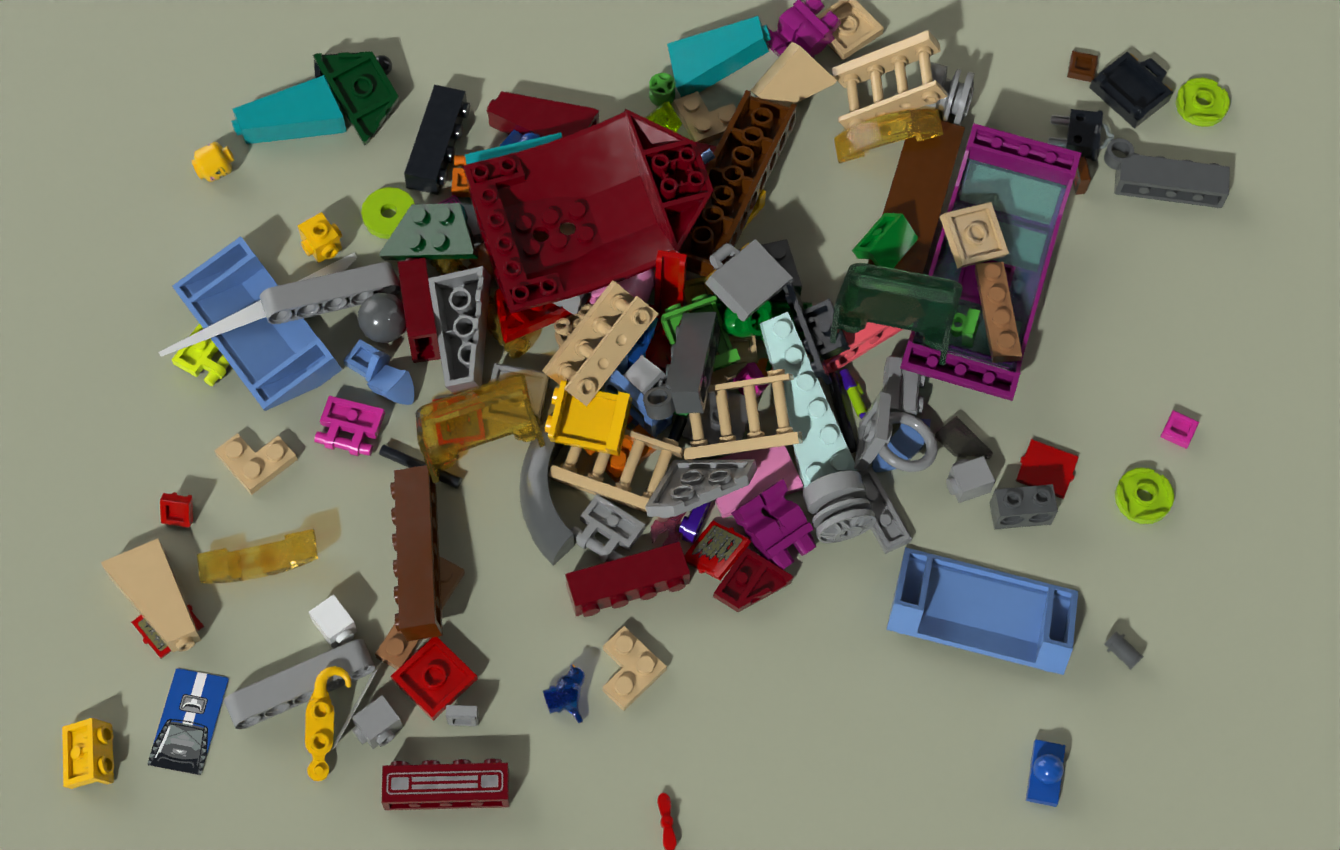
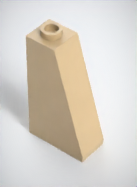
M158 538L101 562L109 578L172 652L189 650L196 642L201 641L165 550Z

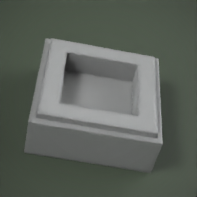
M446 705L448 724L454 726L479 725L478 707Z

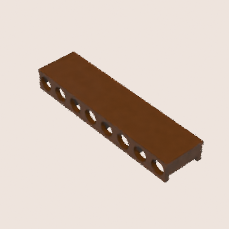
M745 91L713 153L716 158L711 160L706 167L714 191L679 251L681 254H687L686 271L707 277L715 270L710 263V256L724 244H731L735 247L796 123L797 105L791 104L789 108L751 96V91ZM730 255L721 261L723 265L729 260Z
M913 113L883 214H903L918 236V240L888 275H882L874 262L870 259L868 260L856 306H860L865 299L882 293L889 284L899 282L902 279L906 281L915 297L917 296L965 127Z

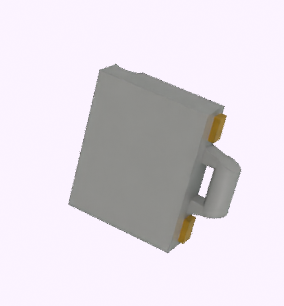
M754 239L751 243L748 242L743 246L740 251L731 244H724L710 256V263L715 270L706 277L707 281L705 284L733 313H737L741 321H746L762 305L778 294L793 277ZM730 255L732 258L723 265L721 261Z

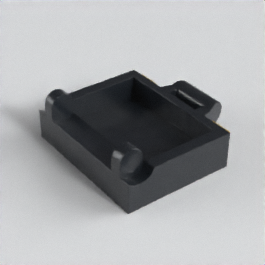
M1128 52L1101 71L1091 81L1089 87L1134 129L1167 104L1173 94L1172 89L1162 83L1167 74L1165 69L1152 58L1139 62L1135 56Z

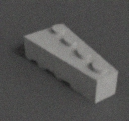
M481 266L428 278L445 387L453 394L482 389L491 275Z

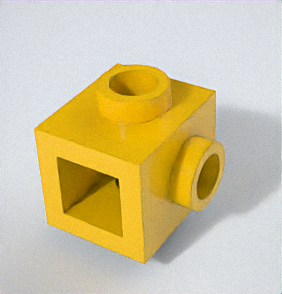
M322 212L298 225L302 240L300 243L303 250L308 256L313 255L318 263L335 257L342 250L340 238L343 236L340 229L335 223L330 224Z

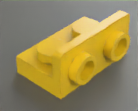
M89 718L62 727L63 787L73 789L94 782L103 784L114 782V735L111 723Z

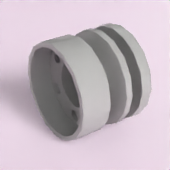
M930 62L933 81L936 80L943 87L948 97L938 100L934 104L917 108L916 114L934 118L939 110L943 111L942 121L947 122L951 113L956 115L953 124L960 125L968 114L974 92L973 78L975 73L968 72L965 83L959 82L960 69H957L952 80L947 79V66Z
M849 470L828 474L813 481L803 490L802 495L808 512L811 515H815L812 519V524L816 528V536L820 542L835 543L845 541L863 534L876 524L877 519L875 513L871 510V502L868 499H864L867 491L859 472Z

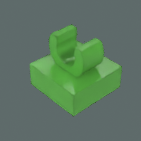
M969 308L967 317L958 312L953 314V321L959 322L962 325L960 327L950 326L949 334L954 337L962 336V345L973 347L980 323V310Z

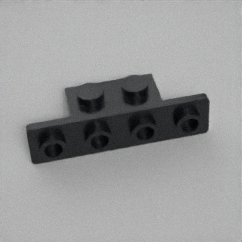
M790 281L786 285L789 293L785 294V298L790 309H795L797 313L793 317L799 332L803 331L806 337L801 341L807 354H812L814 361L810 362L811 368L816 378L822 377L826 385L831 384L832 380L824 360L850 349L834 305L829 298L804 309L800 295Z

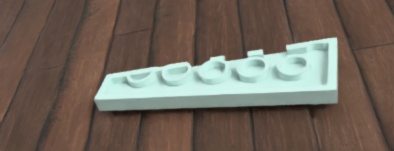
M785 312L762 322L760 327L769 362L773 370L785 369V374L790 373L794 377V380L783 381L790 427H793L794 432H802L803 443L794 444L793 448L803 490L813 481L828 474L839 471H857V469H854L855 462L818 378L813 373L810 360L789 313Z

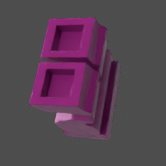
M797 0L793 7L787 9L779 17L778 29L775 32L769 29L771 40L767 41V44L779 57L791 42H794L814 58L827 44H830L835 39L832 33L836 31L841 22L832 11H829L821 20L816 16L825 8L821 0H805L804 2Z
M784 479L778 481L731 513L736 523L743 526L745 534L750 537L760 555L766 560L770 559L773 564L781 569H785L795 562L786 549L790 545L794 544L801 556L817 547L810 534L814 528L807 521L802 509L798 504L786 500L784 497L788 491ZM762 509L768 513V517L762 514Z

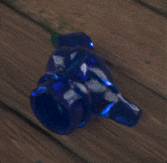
M571 664L569 672L558 679L556 686L551 685L549 689L543 690L550 714L555 712L561 713L563 710H566L574 716L578 723L583 722L578 709L581 687L585 682V673L582 669Z

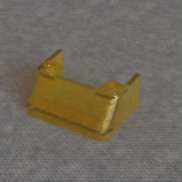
M523 374L511 375L425 404L415 413L418 445L433 483L439 482L438 469L446 470L456 464L460 457L459 452L514 434L515 439L522 440L523 442H529L537 438L540 448L546 446L535 404Z

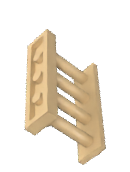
M924 31L832 68L833 77L845 89L847 88L850 113L838 117V122L850 133L860 132L869 126L922 106L934 104L938 100L948 97L943 87L936 80L933 81L930 56L941 52L940 43L930 31ZM919 60L922 85L908 90L905 66ZM895 70L898 95L884 100L881 76ZM871 79L874 104L860 109L857 85Z
M612 280L542 372L559 385L561 380L567 381L568 384L564 389L587 406L659 313L638 296L633 297Z
M785 369L767 371L768 377L710 385L708 393L715 392L721 431L719 443L708 445V439L705 440L701 413H689L693 441L690 442V448H683L684 460L803 443L802 432H794L793 427H790L783 381L794 380L793 374H785ZM772 383L778 429H776V435L765 436L764 431H761L755 386ZM744 389L750 433H747L748 439L736 440V435H733L726 390Z
M626 429L624 438L634 442L619 483L616 482L615 486L604 483L605 478H603L611 454L599 452L592 473H588L586 477L577 474L578 469L575 467L582 448L574 446L570 447L565 463H561L560 467L552 465L548 476L553 481L593 495L598 494L604 499L647 513L645 506L665 475L672 455L682 458L684 453L683 449L678 447L679 442L663 437L662 441ZM644 446L660 450L661 453L647 491L643 492L642 496L631 492L630 484Z

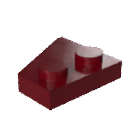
M746 548L719 584L713 597L736 612H740L790 585L794 576L749 548Z

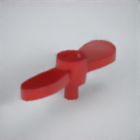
M661 793L658 796L657 804L662 817L660 825L663 828V847L665 850H675L677 841L672 828L674 821L670 816L671 800L666 793Z

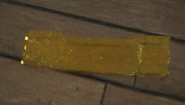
M916 109L891 113L862 122L836 136L834 142L838 162L843 163L864 157L865 150L915 137L917 142L944 134L938 109Z
M310 529L284 535L285 540L229 552L227 548L197 554L200 582L202 584L245 581L275 575L308 564L319 558L315 530Z

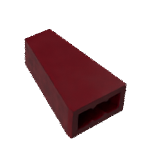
M503 91L500 92L496 100L492 99L487 107L489 126L508 135L513 130H516L523 135L532 132L540 137L562 133L563 138L599 123V110L595 108Z
M408 258L405 261L397 262L407 335L413 363L441 359L425 258Z

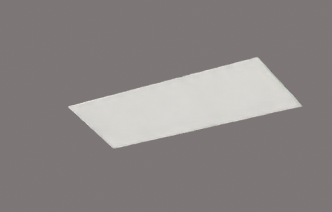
M377 670L371 674L331 750L336 747Z

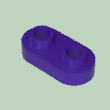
M712 501L692 509L689 517L684 516L679 528V533L683 534V541L691 544L695 543Z

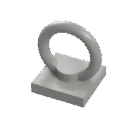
M880 392L859 422L854 469L865 472L877 454H879L885 462L896 469L906 472L925 470L932 465L938 451L937 441L932 430L926 423L914 415L904 412L890 413L891 394ZM892 424L908 425L922 436L926 444V453L921 459L914 461L905 460L895 455L888 448L887 445L893 430Z

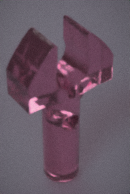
M685 513L676 517H670L667 521L661 523L655 520L651 526L652 543L654 544L660 533H665L666 531H668V538H666L662 546L678 542L681 534L676 532V527Z

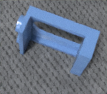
M626 355L604 383V392L618 395L616 392L618 390L619 392L630 394L632 404L644 415L643 418L631 407L630 415L633 418L631 422L635 426L639 424L651 436L656 438L672 424L673 414L663 420H653L648 417L643 402L644 395L623 376L628 370V355Z

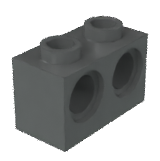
M1053 484L995 489L989 502L994 530L1051 525L1058 512Z

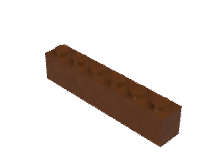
M429 465L394 470V482H391L390 488L392 498L395 500V508L391 509L393 524L396 525V533L392 534L393 547L397 551V559L393 560V570L395 577L398 578V586L394 587V598L399 607V613L395 614V626L398 632H402L407 642L443 636L436 478Z

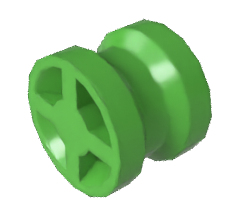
M658 73L651 77L649 81V99L654 105L666 107L673 103L676 84L671 75Z

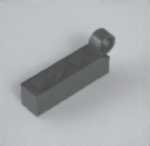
M1122 138L1110 141L1105 151V163L1110 168L1116 170L1114 194L1214 208H1222L1229 195L1230 167L1220 166L1216 163H1197L1191 160L1167 159L1163 156L1139 155L1134 153L1133 145ZM1112 151H1121L1126 157H1116Z
M716 312L682 314L681 323L676 326V343L671 346V363L666 366V384L648 390L643 396L644 406L649 418L663 420L670 417L675 410L676 414L704 413L721 337V329Z

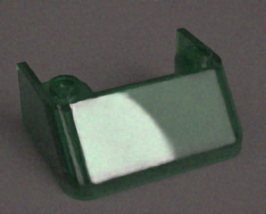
M866 263L852 264L848 268L835 301L830 343H836L841 329L849 333H857L865 329L868 322L924 333V343L932 349L941 350L939 364L945 365L952 343L963 287L960 283L950 279Z

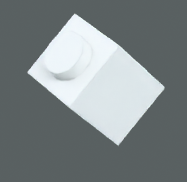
M334 594L309 611L312 622L332 648L350 642L354 634L358 632L354 620Z

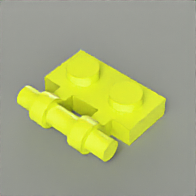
M198 324L191 335L203 330L202 326ZM211 338L178 350L171 359L175 366L195 377H198L203 369L207 370L209 373L203 380L209 386H213L218 379H222L227 373L226 368L229 366L223 354L217 362L211 360L218 351Z

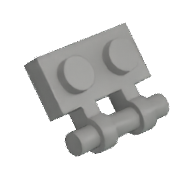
M596 494L580 516V521L588 526L584 531L576 526L571 529L577 545L583 549L589 548L599 555V559L609 562L623 558L622 555L615 551L619 545L630 551L645 530V524ZM596 532L609 538L606 545L593 538Z

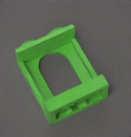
M703 294L691 299L692 304L682 307L679 303L666 308V313L662 314L660 321L670 347L676 343V326L680 324L683 313L716 312L721 329V337L717 351L719 355L716 356L713 372L736 364L740 360L737 348L733 349L728 334L722 328L723 321L715 303L717 300L716 295L708 298L707 294Z

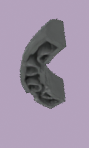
M546 418L536 431L524 457L520 473L519 490L523 518L532 539L543 556L554 566L574 547V534L559 517L550 497L548 474L553 461H555L564 444L550 441L548 433L545 432Z

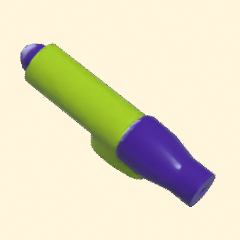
M843 369L840 371L843 386L848 393L857 416L862 419L867 412L861 397L863 395L862 388L858 381H855L850 375L849 370Z

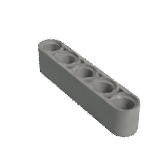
M381 262L271 287L264 290L259 297L268 323L281 324L359 306L369 296L376 293H388L396 296L400 293L401 287L392 264Z
M363 639L353 640L228 695L224 702L235 729H246L308 702L314 691L316 677L327 667L337 666L343 668L350 675L351 682L369 675L375 670V664ZM338 675L331 676L327 681V691L331 692L344 686V679Z

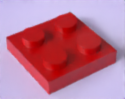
M438 637L431 638L391 675V679L433 721L446 710V705H451L478 680L477 675Z

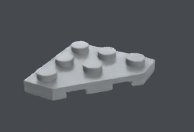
M755 459L673 460L645 506L647 516L660 518L676 517L749 485L757 471Z

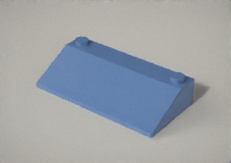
M240 236L172 287L202 328L205 329L260 301L259 296L264 290L278 286V284ZM267 317L211 338L264 411L320 387L343 370L304 318L281 324H270Z
M905 547L886 630L1064 675L1073 650L1078 591Z

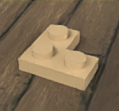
M698 91L674 100L673 105L691 140L704 144L722 138L736 110L734 103L709 112Z
M238 433L214 450L216 456L251 495L298 460L296 454L279 435L256 453Z
M625 626L603 645V650L622 669L602 687V691L625 711L667 670V666Z

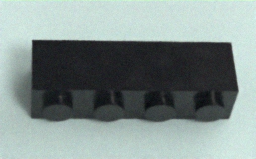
M434 84L404 172L406 188L438 195L441 185L445 186L448 178L447 166L448 163L454 161L456 152L454 145L456 140L460 141L463 132V125L461 124L463 118H468L470 103L467 102L466 91Z

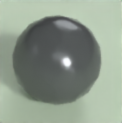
M376 293L369 296L361 304L358 311V324L364 335L372 341L380 343L392 342L398 339L406 329L403 302L395 295L388 293Z

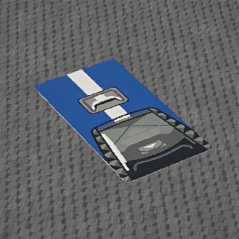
M179 668L175 670L148 760L149 766L196 775L202 774L229 679L227 677Z

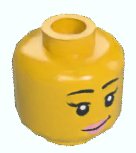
M212 142L194 152V159L191 160L198 177L201 180L205 178L208 182H214L232 172L231 162L235 161L229 147L223 148L218 142Z

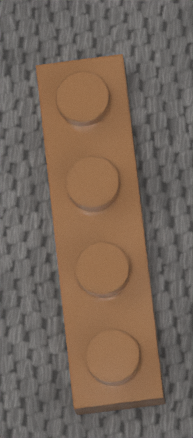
M1004 262L978 263L975 265V275L992 363L1021 361L1022 352Z
M439 556L441 604L443 609L464 576L465 571L463 568ZM394 624L375 653L377 659L398 670L412 657L423 639L407 642L402 632H398Z

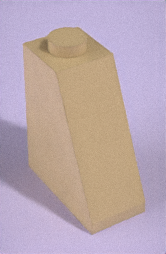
M791 42L750 91L757 96L756 98L789 107L791 104H796L834 85L837 80L801 46Z

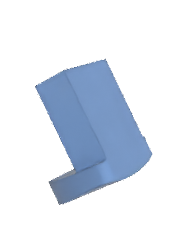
M360 339L343 361L345 366L362 375L369 382L385 365L389 364L391 357Z
M385 365L367 383L372 392L384 396L393 402L405 405L414 403L413 380L407 370H399Z

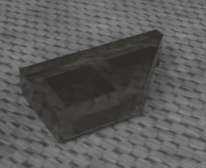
M957 416L935 434V438L954 457L984 456L985 459H990L993 455V452Z

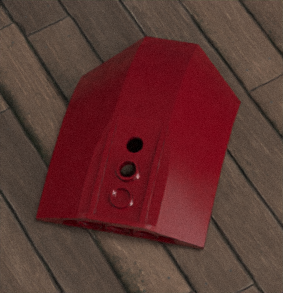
M627 109L603 122L549 143L516 153L463 165L479 230L495 279L511 314L592 292L608 286L612 280L617 283L656 267L658 250L680 251L714 191L695 141ZM563 223H572L576 230L573 234L566 235L560 231V226ZM538 232H544L549 238L546 241L540 242L535 240L533 236Z

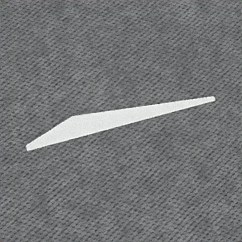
M354 252L301 280L345 271L357 259V256ZM261 300L158 353L162 357L265 318L266 314Z

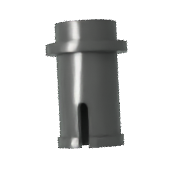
M1116 631L1104 644L1108 648L1106 651L1108 653L1112 651L1131 670L1144 656L1124 639V634L1120 635Z

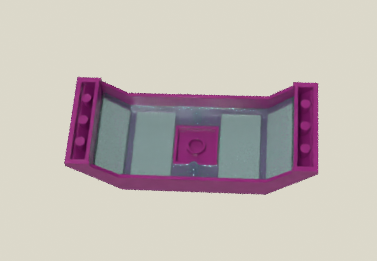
M973 123L947 212L992 202L1009 254L1005 257L982 263L1004 262L1022 352L1021 361L992 363L975 275L976 264L957 269L944 228L942 227L920 301L926 315L913 324L900 369L1013 401L1021 374L1020 370L1060 222L1079 164L1080 152ZM969 308L980 310V323L973 347L962 345V336L954 337L949 334L950 326L960 327L962 325L959 322L953 321V314L958 312L967 317Z

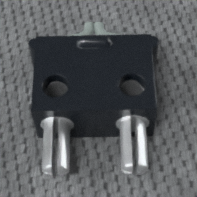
M1071 109L1070 117L1052 115L1050 119L1051 124L1068 126L1067 139L1049 137L1047 144L1080 152V157L1096 161L1099 149H1104L1109 141L1114 140V134H1111L1109 127L1102 123V110L1093 112ZM1103 127L1105 128V132L1107 136H1109V138H1107L1104 141L1103 145H1100L1101 130Z

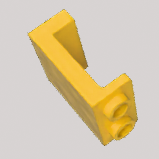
M561 380L560 387H555L552 395V404L555 405L553 416L548 415L545 424V432L548 433L550 441L620 456L632 404L631 395L624 392H618L617 395L598 391L590 403L585 406L564 389L568 382Z

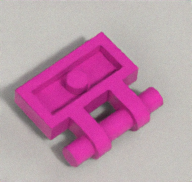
M329 395L320 419L321 425L329 427L327 433L317 431L314 442L323 444L325 448L331 450L335 448L347 450L349 454L355 456L360 454L371 456L373 445L363 443L365 436L377 438L385 411L382 408ZM340 430L354 433L352 440L339 437Z

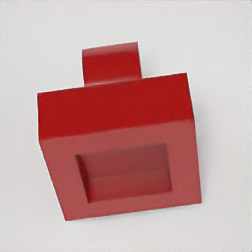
M176 492L172 494L163 493L160 498L161 523L190 528L193 522L192 495L181 496L177 495Z

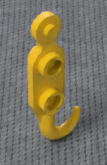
M337 666L327 667L318 674L314 684V691L306 707L305 747L312 755V761L307 767V774L314 781H322L328 776L329 766L325 761V755L333 746L334 707L327 691V681L331 676L338 675L344 679L347 688L352 686L351 677L348 672Z

